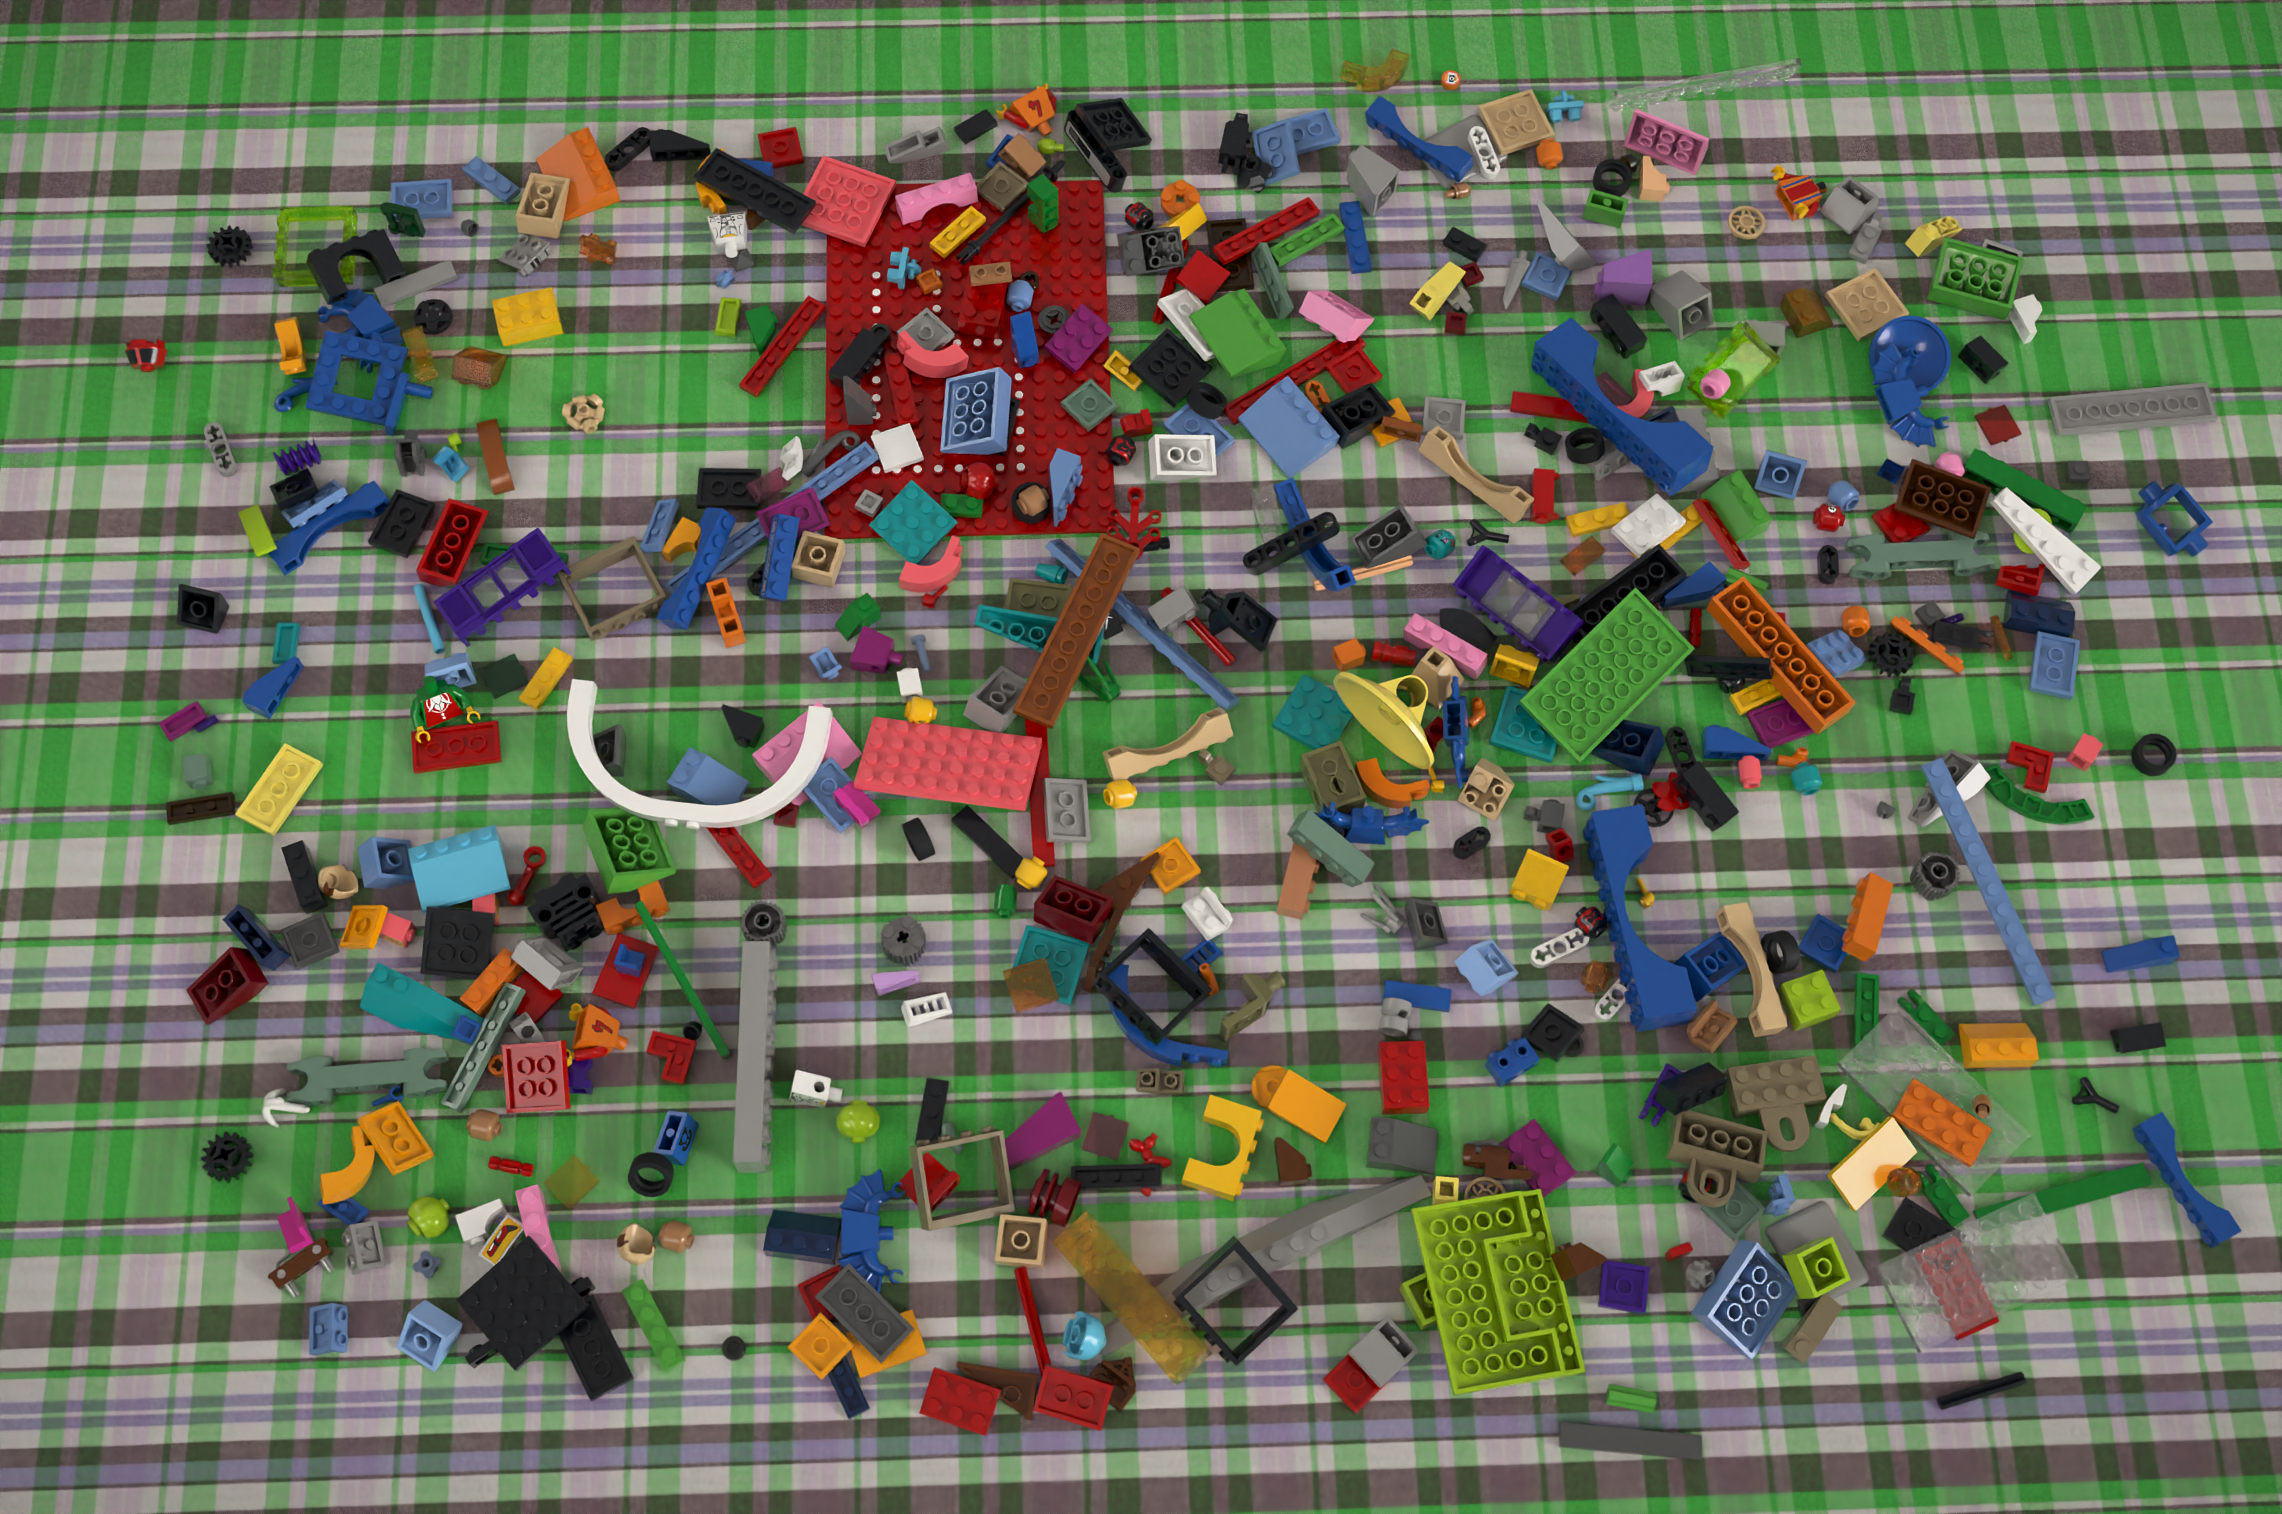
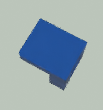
M620 944L614 965L620 973L640 977L646 955L628 950L625 944Z

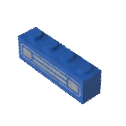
M784 514L772 516L759 599L774 602L786 601L800 519L798 517Z

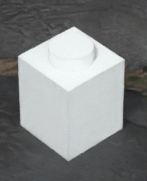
M904 668L897 672L902 703L910 701L914 696L923 698L918 668Z

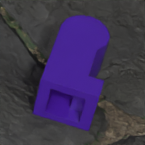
M573 1059L568 1074L569 1091L571 1094H593V1084L588 1079L589 1071L593 1067V1059L582 1061Z

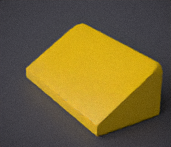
M1115 350L1103 366L1135 392L1143 381L1128 369L1132 361L1119 350Z

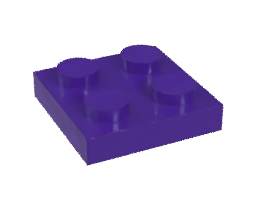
M1609 1260L1602 1263L1598 1307L1645 1314L1650 1267Z

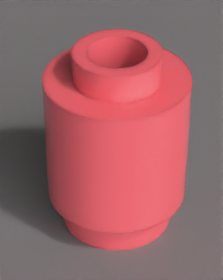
M1752 755L1742 757V760L1738 762L1740 783L1746 789L1759 787L1762 781L1760 760Z

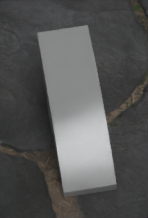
M940 126L923 134L918 130L884 145L890 164L920 160L950 150L946 135Z

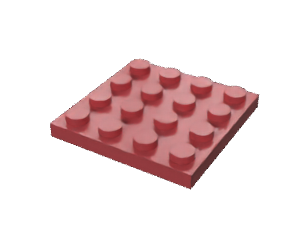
M823 155L803 193L815 200L816 206L802 223V226L865 247L896 187V180Z

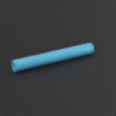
M417 584L413 589L434 652L436 654L443 653L445 647L424 585Z

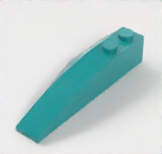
M978 605L974 624L1042 653L1058 618ZM1104 626L1089 654L1090 659L1095 665H1097L1102 648Z
M379 962L366 981L360 1003V1009L398 1028L415 1030L423 1034H433L446 1039L459 1040L450 1035L461 1015L480 1024H483L485 1021L484 1018Z

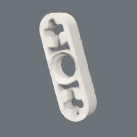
M1475 126L1471 128L1468 134V142L1479 164L1482 176L1489 180L1495 179L1500 171V164L1486 130L1483 127ZM1485 149L1489 152V155L1482 156L1479 150Z
M1575 928L1535 947L1530 954V962L1536 968H1544L1584 949L1589 942V937L1584 936L1579 928ZM1576 935L1578 937H1583L1582 943L1576 941L1572 943L1570 948L1569 942L1573 941ZM1562 943L1565 946V952L1557 953L1553 948L1554 944ZM1547 948H1549L1550 954L1544 957L1543 962L1541 959H1536L1537 953L1544 955L1548 951Z
M1620 978L1594 1007V1015L1600 1021L1610 1020L1625 1003V997L1620 1001L1612 997L1613 990H1620L1623 994L1627 991L1626 987L1623 986L1624 984H1619ZM1610 1001L1612 1006L1607 1011L1609 1015L1607 1013L1602 1015L1600 1013V1006L1604 1008Z

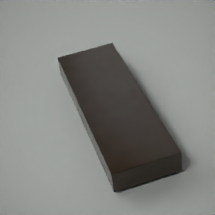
M233 792L166 802L167 823L174 825L235 815V796Z

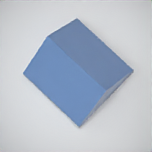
M1766 450L1759 466L1754 489L1794 500L1807 460Z

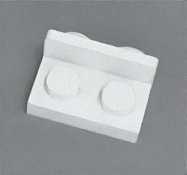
M1208 886L1203 888L1199 895L1183 903L1181 907L1207 941L1226 931L1233 921L1230 912L1223 907L1217 895Z

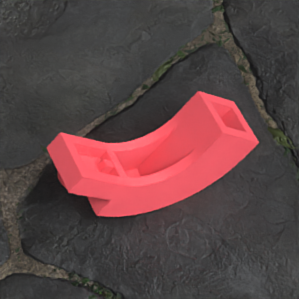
M905 330L898 334L897 348L902 354H905L903 364L917 374L931 378H945L956 375L967 368L969 356L957 343L941 351H930L919 346Z
M1634 369L1631 378L1634 400L1627 405L1616 407L1644 420L1652 404L1654 390L1647 391L1638 378L1640 371H1643V369Z
M952 535L944 556L933 565L921 566L906 561L899 578L900 588L911 592L926 593L936 591L953 581L962 568L960 557L963 546L960 544V538Z

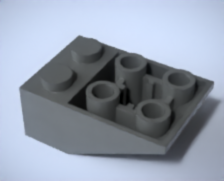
M1180 226L1136 230L1117 234L1122 272L1127 277L1185 266Z

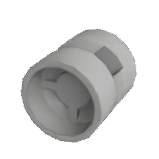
M1385 998L1381 1011L1384 1016L1380 1018L1378 1031L1387 1036L1405 1037L1409 1024L1406 1019L1410 1017L1412 1004L1399 998Z

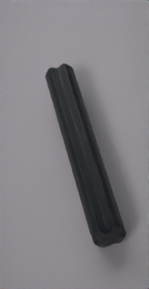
M2017 1372L1937 1398V1404L1941 1410L2021 1386L2026 1383V1378L2022 1372Z

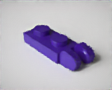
M1666 1063L1645 1101L1646 1104L1638 1118L1641 1120L1646 1118L1648 1110L1652 1106L1659 1110L1651 1121V1125L1656 1127L1663 1113L1665 1114L1667 1111L1656 1101L1659 1083L1683 1073L1682 1071Z

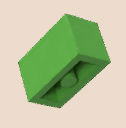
M1590 189L1582 218L1620 229L1629 199Z

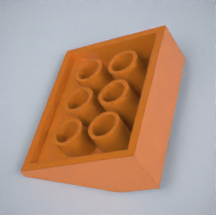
M589 127L568 134L536 158L542 174L570 178L564 222L620 201L617 187Z

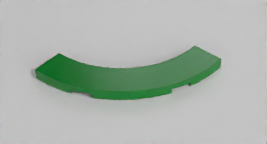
M1998 764L1984 768L1991 777L1984 785L1988 791L2006 807L2026 818L2048 824L2070 825L2090 821L2095 817L2085 798L2071 802H2046L2044 799L2028 793L2025 794L2016 788L2015 784L2003 773Z

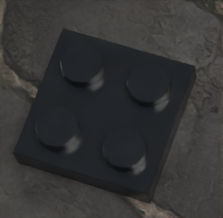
M308 468L269 486L280 511L285 508L289 509L304 499H311L315 494L319 493Z
M1547 1003L1522 1032L1521 1039L1525 1037L1531 1046L1555 1062H1558L1583 1033L1584 1026Z

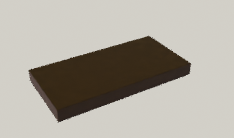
M1245 218L1206 221L1210 259L1230 272V275L1217 292L1237 291L1244 288L1245 290H1254L1250 252L1223 265L1212 251L1213 246L1247 229Z

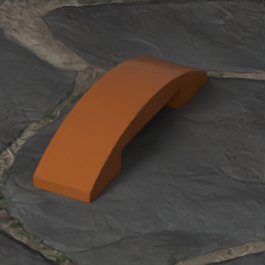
M497 418L476 423L494 495L515 490Z

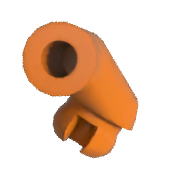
M1474 697L1471 700L1472 715L1468 718L1469 728L1471 729L1486 716L1485 703L1480 697Z
M1800 747L1791 756L1779 754L1777 765L1795 768L1796 765L1806 762L1808 750Z
M1203 963L1199 966V970L1206 984L1213 989L1208 997H1212L1218 993L1219 986L1210 965Z

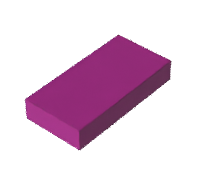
M195 701L159 722V725L168 740L172 742L193 730L194 726L208 717L198 701Z

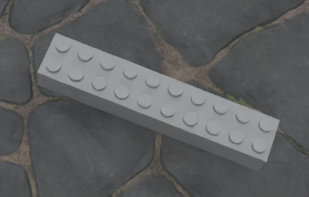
M743 941L733 1154V1162L738 1173H766V1166H770L771 1159L767 1143H771V1129H769L768 1121H772V1107H770L769 1099L773 1098V1085H771L770 1077L774 1075V1064L771 1063L770 1055H774L775 1044L774 1041L772 1042L771 1033H775V1020H773L772 1012H776V998H774L773 990H777V977H775L774 969L778 968V957L776 956L775 949H772L770 941Z

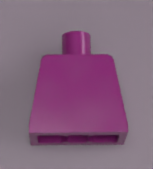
M863 626L850 659L851 669L884 674L889 663L901 666L904 654L894 651L895 645L892 638Z

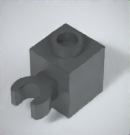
M1554 799L1543 800L1540 810L1527 806L1523 819L1538 821L1536 830L1538 832H1553L1562 826L1565 804Z

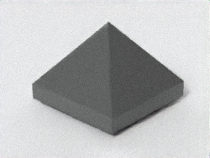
M747 248L738 251L736 257L730 258L736 272L755 266Z

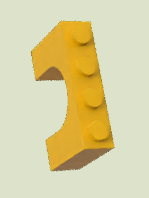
M1210 1094L1202 1121L1222 1127L1233 1133L1238 1140L1240 1151L1232 1162L1223 1166H1214L1189 1158L1182 1178V1185L1234 1202L1235 1195L1240 1196L1244 1183L1240 1182L1242 1174L1247 1175L1251 1162L1247 1161L1249 1152L1254 1154L1257 1140H1254L1256 1131L1261 1132L1264 1119H1261L1262 1111Z

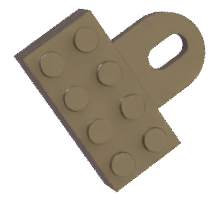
M1816 1055L1731 1067L1725 1071L1724 1074L1727 1076L1725 1087L1733 1118L1759 1115L1762 1130L1768 1132L1767 1143L1778 1151L1793 1152L1806 1143L1810 1134V1127L1805 1108L1820 1106L1827 1099ZM1781 1119L1789 1121L1793 1133L1792 1141H1786L1783 1138L1779 1125Z
M1687 1110L1674 1116L1666 1159L1689 1165L1687 1188L1690 1195L1698 1203L1707 1207H1720L1725 1205L1733 1195L1736 1178L1752 1183L1757 1182L1764 1167L1768 1132ZM1706 1178H1712L1716 1181V1194H1709L1705 1191Z

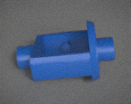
M2154 480L2138 492L2145 503L2135 512L2137 520L2167 556H2172L2184 548L2193 557L2209 545L2200 533L2212 524L2213 521L2183 485L2174 482L2162 489ZM2173 496L2197 523L2175 543L2165 533L2168 529L2164 523L2159 525L2150 515Z

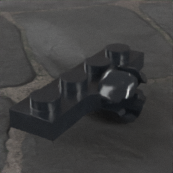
M1688 655L1685 658L1688 676L1716 678L1720 689L1726 694H1729L1728 687H1731L1732 694L1741 691L1744 688L1745 679H1772L1773 677L1770 658Z

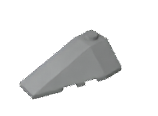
M1538 199L1537 204L1550 247L1557 256L1554 260L1561 267L1566 266L1570 271L1595 266L1597 262L1580 245L1554 213Z
M1950 749L1943 757L1963 802L1977 794L1991 779L1980 762L1955 750ZM1928 782L1925 785L1927 788L1923 796L1918 797L1907 817L1910 821L1922 827L1943 815Z

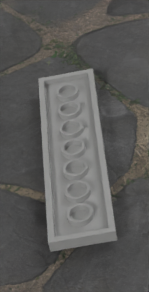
M2207 383L2050 397L2047 401L2057 436L2214 422L2217 419Z

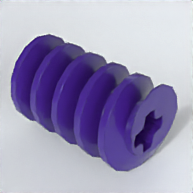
M314 438L313 445L305 441V448L298 443L296 451L289 446L288 454L283 449H281V456L273 452L280 471L286 476L289 475V469L296 473L297 466L301 470H305V463L309 467H313V460L318 465L321 464V455Z

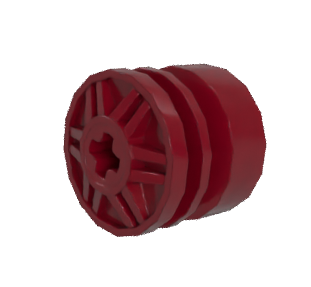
M1045 1168L1033 1186L1029 1199L1028 1214L1034 1216L1038 1208L1041 1207L1039 1218H1044L1048 1210L1052 1211L1051 1223L1065 1228L1075 1207L1082 1182L1066 1177L1063 1184L1059 1185V1173L1057 1172L1054 1173L1051 1181H1048L1050 1170Z

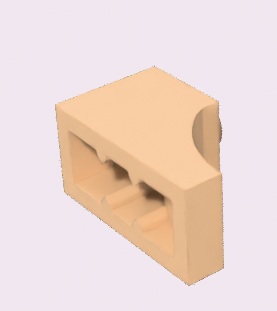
M1643 156L1639 167V200L1662 202L1664 195L1669 192V182H1666V174L1656 170L1652 164L1651 156Z

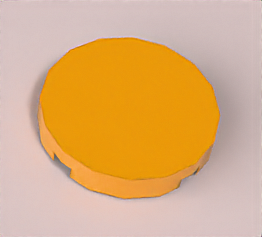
M1278 1065L1263 1067L1252 1080L1251 1093L1253 1098L1265 1109L1287 1072L1283 1067Z

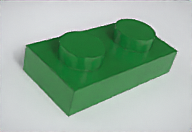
M942 493L941 507L953 517L982 518L984 500L969 497L968 495Z

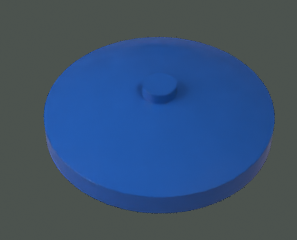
M1902 316L1889 321L1877 331L1869 348V365L1874 377L1872 367L1878 363L1879 352L1888 349L1890 342L1893 341L1903 357H1906V352L1913 346H1916L1913 349L1915 355L1922 351V355L1915 361H1910L1911 364L1906 368V379H1912L1915 387L1924 384L1928 392H1930L1944 380L1951 363V350L1945 334L1933 322L1918 316Z

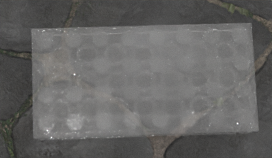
M1899 1004L1836 1064L1889 1117L1909 1083L1915 1078L1992 1128L1976 1160L1968 1168L1897 1122L1902 1131L1968 1197L1972 1196L2030 1136ZM1979 1094L1987 1095L1992 1104L1991 1112L1984 1119L1980 1118L1973 1110V1099Z
M2035 1193L1875 1266L1918 1353L2079 1278Z

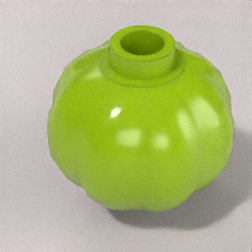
M849 1101V1106L843 1107L838 1113L837 1128L842 1135L851 1139V1143H865V1139L874 1135L878 1130L880 1116L873 1106L867 1105V1101Z
M431 1196L420 1197L410 1205L407 1213L410 1220L406 1223L417 1237L421 1234L425 1238L438 1237L448 1227L449 1215L447 1211L451 1208L443 1198L438 1200Z

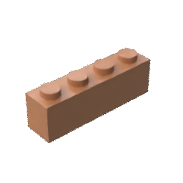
M1294 842L1276 914L1302 920L1303 913L1308 914L1311 901L1307 900L1308 893L1313 894L1316 881L1312 880L1313 873H1318L1320 861L1312 858L1307 850Z

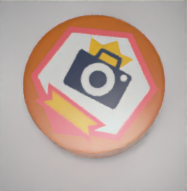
M1448 70L1442 74L1441 85L1443 88L1455 90L1460 85L1461 77L1458 72Z

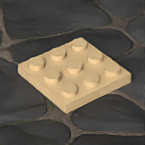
M1532 89L1478 105V112L1500 155L1539 144L1542 140L1554 139L1555 133Z
M1876 268L1827 291L1825 294V298L1858 342L1877 333L1889 321L1909 315L1908 310Z

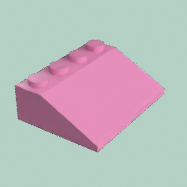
M1635 109L1624 146L1696 175L1705 157L1709 138Z
M819 701L813 705L817 707H824ZM808 710L752 754L755 765L773 784L780 780L788 771L799 753L804 738ZM832 716L828 745L821 764L832 757L845 770L862 756V752ZM802 791L791 803L800 807L809 798Z

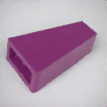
M1062 1092L1054 1095L1005 1139L1009 1172L1081 1137V1130Z

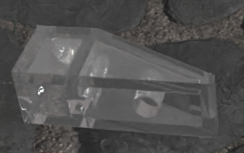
M1273 485L1249 489L1253 511L1263 544L1283 534Z

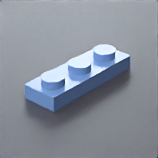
M477 156L462 168L464 174L506 205L520 193L518 186Z
M676 499L659 500L657 502L640 546L643 553L662 551L679 507Z

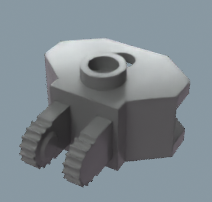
M409 430L406 432L404 439L395 440L394 456L399 473L402 477H407L408 472H416L419 476H424L426 448L422 447L417 432Z

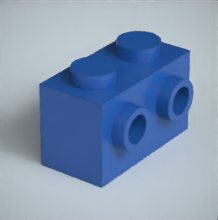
M1525 1037L1519 1041L1515 1038L1506 1044V1049L1501 1052L1495 1050L1487 1056L1488 1060L1485 1067L1500 1088L1535 1067L1540 1060Z

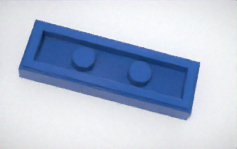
M1385 980L1383 1000L1385 998H1399L1410 1002L1413 1008L1449 1013L1452 989Z

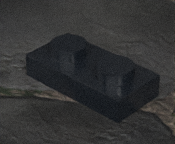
M1455 227L1451 228L1442 243L1443 246L1476 263L1487 247V244Z

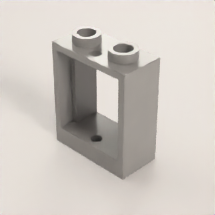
M546 935L520 940L515 945V951L511 956L514 961L549 990L573 985L584 968Z

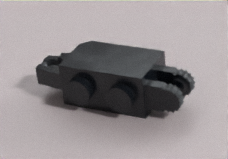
M1236 113L1234 120H1230L1225 124L1218 162L1222 164V173H1226L1228 165L1234 166L1233 175H1238L1243 160L1248 156L1249 148H1246V144H1250L1252 132H1249L1248 114Z

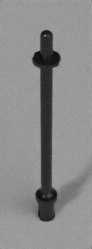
M1059 160L1051 168L1045 166L1043 168L1044 175L1050 181L1055 182L1058 179L1057 173L1064 167L1065 162ZM1027 191L976 241L970 240L967 246L956 255L957 261L960 258L962 259L959 261L961 265H966L974 255H978L981 252V246L1030 200L1027 196Z

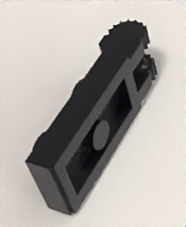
M1935 620L1931 641L1972 649L1991 650L1992 645L1976 642L1977 635L1994 637V632L1982 630L1978 627Z

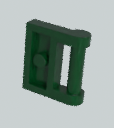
M389 202L381 204L380 209L382 214L386 216L389 224L388 229L391 234L404 233L411 237H424L426 231L417 209ZM394 214L397 215L399 222L396 221Z

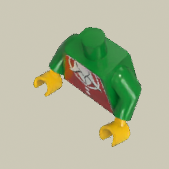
M427 676L422 680L424 686L416 690L417 697L413 699L410 709L414 729L418 731L415 738L419 743H421L419 736L422 733L426 734L427 741L430 740V735L424 731V726L426 729L465 714L464 710L468 713L467 720L473 724L469 717L472 713L477 714L480 720V713L477 710H473V704L463 689L454 684L448 685L445 679L436 681L434 676Z

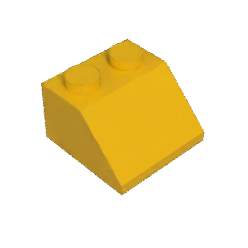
M1500 644L1489 674L1529 688L1540 658L1530 652L1524 653L1510 645Z

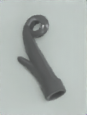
M850 430L842 431L824 443L825 434L822 433L811 454L803 460L801 472L809 478L840 442H842L845 449L849 451L854 450L860 445L858 434ZM847 438L854 439V444L849 445L847 443Z

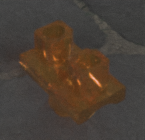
M593 233L589 236H580V254L587 256L588 263L593 264L596 260L613 265L617 251L616 241L609 239L606 243L602 242L599 236Z

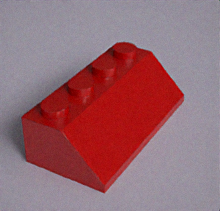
M448 498L417 566L416 572L419 580L438 587L457 585L489 511Z

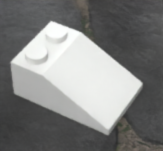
M1155 434L1148 441L1151 481H1178L1217 476L1214 435Z

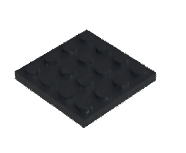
M529 1235L456 1299L515 1371H518L590 1306Z

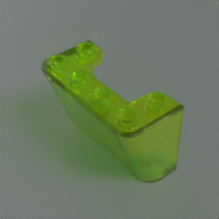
M1746 321L1744 323H1737L1732 329L1730 337L1725 336L1718 343L1719 348L1715 352L1710 351L1703 359L1705 363L1701 367L1697 365L1687 378L1686 388L1721 420L1763 375L1766 376L1780 362V357ZM1712 369L1724 371L1729 376L1731 382L1729 389L1719 399L1705 397L1700 389L1702 378Z

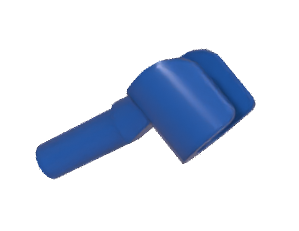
M395 1086L390 1090L389 1095L373 1101V1107L390 1101L402 1102L404 1099L403 1095L393 1096L396 1092L402 1090L401 1087Z

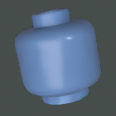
M1016 280L1008 286L1006 303L1012 310L1021 312L1031 306L1034 291L1030 284L1023 280Z
M1847 481L1835 482L1829 487L1828 501L1832 505L1839 506L1842 511H1850L1858 504L1859 492Z

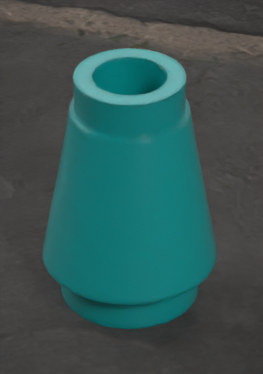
M1038 563L1035 575L1050 583L1064 584L1068 576V570L1060 565Z

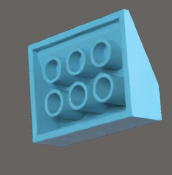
M495 825L408 849L423 913H426L428 906L444 908L511 889L503 845Z

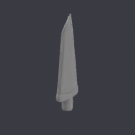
M1524 250L1520 252L1518 258H1512L1510 262V270L1503 296L1506 310L1531 264L1530 261L1526 260L1528 252Z

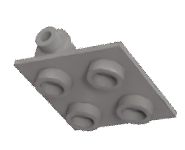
M524 234L510 249L504 252L499 261L519 269L518 273L520 276H528L534 268L538 267L537 263L541 264L550 255V243L532 235Z

